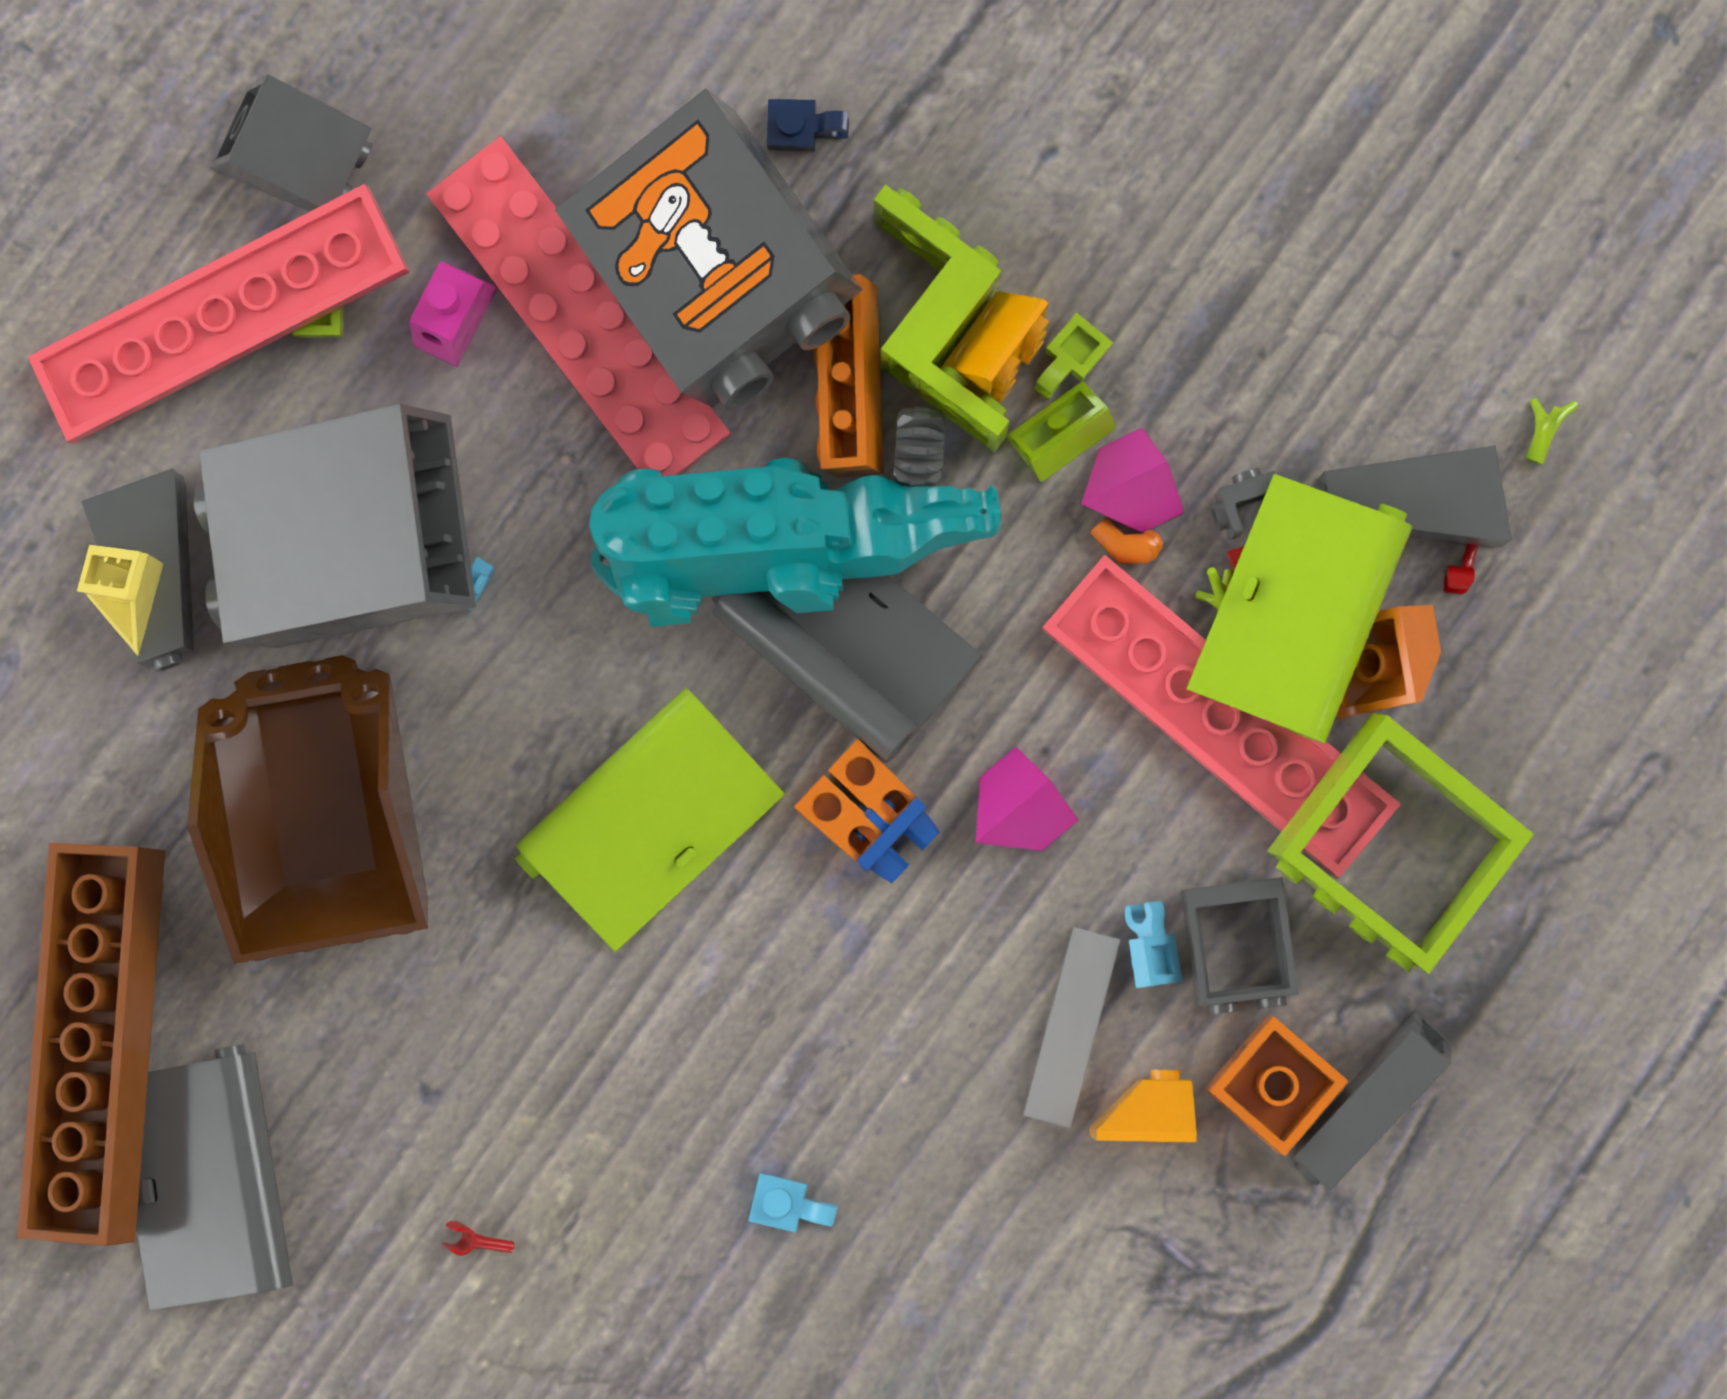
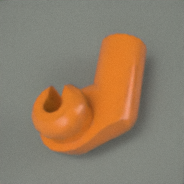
M1108 517L1104 518L1090 531V534L1110 556L1121 564H1147L1155 560L1158 553L1163 549V540L1157 532L1146 530L1144 534L1124 535Z

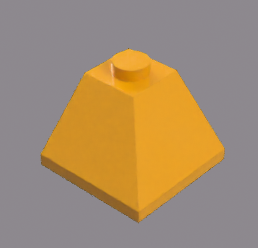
M1151 1069V1079H1138L1090 1126V1137L1096 1141L1197 1142L1192 1081L1180 1079V1070Z

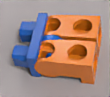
M857 739L831 766L827 773L861 804L857 806L823 775L794 806V809L853 859L866 872L871 869L878 876L892 884L909 864L890 846L903 833L923 851L940 831L932 819L924 812L927 806Z

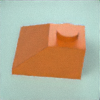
M1433 605L1398 606L1378 611L1337 712L1338 719L1422 702L1441 655Z

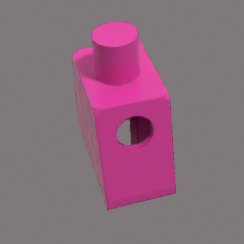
M441 261L436 267L410 319L414 347L454 367H458L498 288L466 271ZM431 335L435 336V337L438 338L440 341H438V340L432 338Z

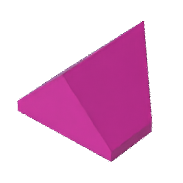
M1143 428L1099 448L1081 502L1082 505L1135 529L1141 534L1146 530H1151L1184 514L1169 464Z
M1017 747L979 778L976 843L1043 851L1078 821V818L1051 780Z

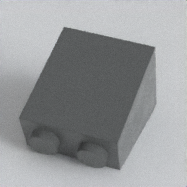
M267 74L248 85L210 169L310 212L352 190V186L347 184L354 167L360 169L369 155L372 143L366 140L372 128Z

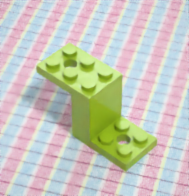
M885 184L874 198V224L939 271V274L881 348V369L933 408L941 410L945 417L995 453L1007 435L1010 421L1004 417L1007 412L1006 409L992 397L983 394L979 398L966 389L967 380L953 368L947 365L942 370L940 368L996 291L999 290L1002 270L996 267L999 261L985 248L976 245L972 249L958 238L960 236L958 229L944 218L938 216L933 220L919 210L922 204L911 193L902 188L895 192Z

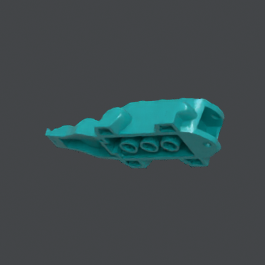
M791 458L772 460L765 467L662 476L661 472L654 469H637L621 476L617 480L616 485L603 492L592 507L589 527L595 548L592 551L590 560L594 574L614 594L622 598L625 607L637 613L648 614L650 627L691 623L690 615L698 613L697 606L702 605L701 597L770 591L775 599L796 613L829 611L834 609L833 601L839 600L838 591L843 590L842 579L881 577L901 573L939 549L996 536L1001 528L1002 519L998 492L992 485L984 491H975L971 488L957 489L952 486L909 487L898 484L888 478L869 475L849 482L839 489L832 491L829 490L827 482H822L820 474L809 471V467L805 463ZM606 559L610 565H604L602 561Z

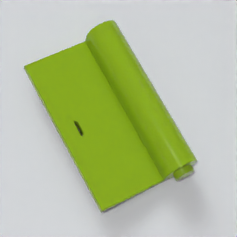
M1274 474L1193 671L1187 690L1277 724L1286 730L1313 741L1325 744L1413 528L1412 525L1405 522L1408 514L1385 504H1380L1378 510H1374ZM1258 581H1260V584H1259V587H1258V589H1257V592H1256V594H1255V596H1254V599L1251 600V598H1252V596H1253V594H1254V592H1255V589H1256V587H1257Z
M685 687L515 844L520 853L514 859L532 879L541 874L616 952L776 804L785 793L690 690ZM687 847H690L675 861V858Z

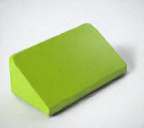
M1082 381L1009 433L1007 438L1039 481L1043 482L1114 431L1116 424L1109 408Z

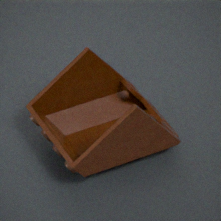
M343 655L315 662L307 661L280 666L276 669L248 672L235 681L236 691L223 699L212 698L198 708L187 828L234 964L262 961L275 956L297 952H311L319 948L347 943H360L368 939L396 934L403 935L428 929V895L392 682L388 673L376 668L366 672L357 667L356 660Z

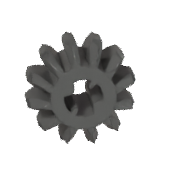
M915 406V408H902L897 416L893 476L896 483L910 487H937L940 483L946 418L941 410H930V407Z

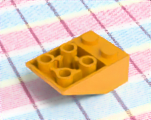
M996 291L941 366V370L945 365L953 368L967 380L968 383L965 388L979 398L986 394L997 402L1002 403L1017 381L1015 377L1019 372L1017 368L1021 361L1029 365L1045 343L1043 341L1047 334L1045 330L1050 323L1045 318L1049 303L1042 298Z

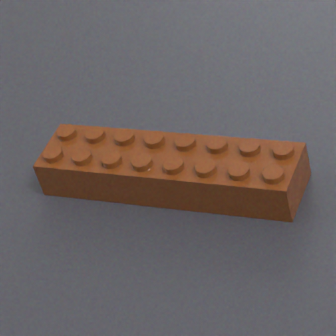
M49 843L17 1239L101 1246L135 1243L165 850L131 846Z

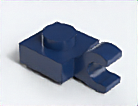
M768 99L767 148L768 150L815 151L816 137L849 138L848 112L833 110L816 114V100Z

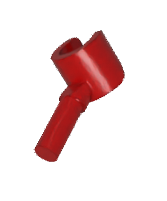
M1466 545L1461 559V566H1446L1443 588L1445 593L1465 594L1469 590L1475 579V569L1473 566L1479 545Z
M457 1220L450 1221L445 1225L450 1230L462 1232L459 1242L455 1244L442 1242L443 1246L456 1255H467L473 1249L481 1250V1248L513 1253L514 1241L475 1234L472 1229Z

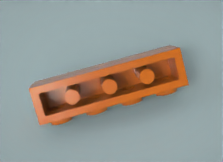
M861 274L853 276L863 290L844 304V307L851 316L848 324L834 338L814 349V361L818 370V390L815 396V405L819 416L820 434L817 440V457L821 470L838 478L884 474L878 286Z

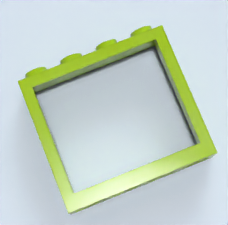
M1371 713L1267 852L1279 861L1276 868L1283 873V876L1297 885L1303 880L1316 891L1312 898L1332 914H1336L1340 909L1353 921L1348 927L1358 936L1371 944L1377 939L1390 950L1385 956L1392 963L1397 964L1407 973L1414 968L1430 974L1534 834L1391 717L1384 714ZM1381 746L1386 748L1498 839L1419 946L1415 945L1301 853Z

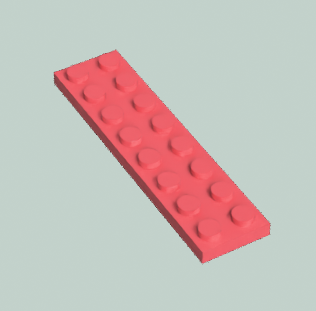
M501 136L426 193L637 469L658 470L662 476L681 475L732 436L709 405L680 392L555 211L556 206Z
M363 184L28 356V359L66 441L75 444L396 280L410 271L370 187Z
M1106 555L1100 559L1042 627L1046 634L1281 832L1341 754L1327 741L1325 744L1313 741L1286 730L1277 724L1187 690L1206 639ZM1362 772L1303 851L1336 879L1340 878L1401 804Z

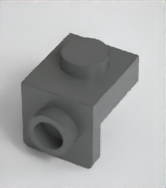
M1259 468L1250 469L1232 477L1234 484L1219 488L1214 496L1216 503L1211 504V512L1217 529L1219 531L1226 530L1229 540L1240 537L1244 532L1237 508L1263 500L1275 471L1261 475Z

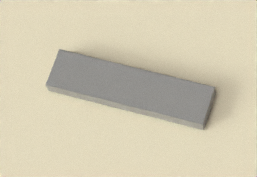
M1076 927L1072 928L1023 1116L1071 1128L1120 939Z

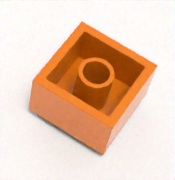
M1266 1016L1207 1084L1204 1090L1277 1154L1286 1156L1349 1081L1274 1016Z

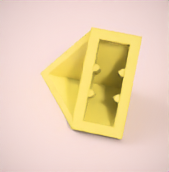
M89 545L77 592L86 594L129 647L139 656L164 563L140 551Z

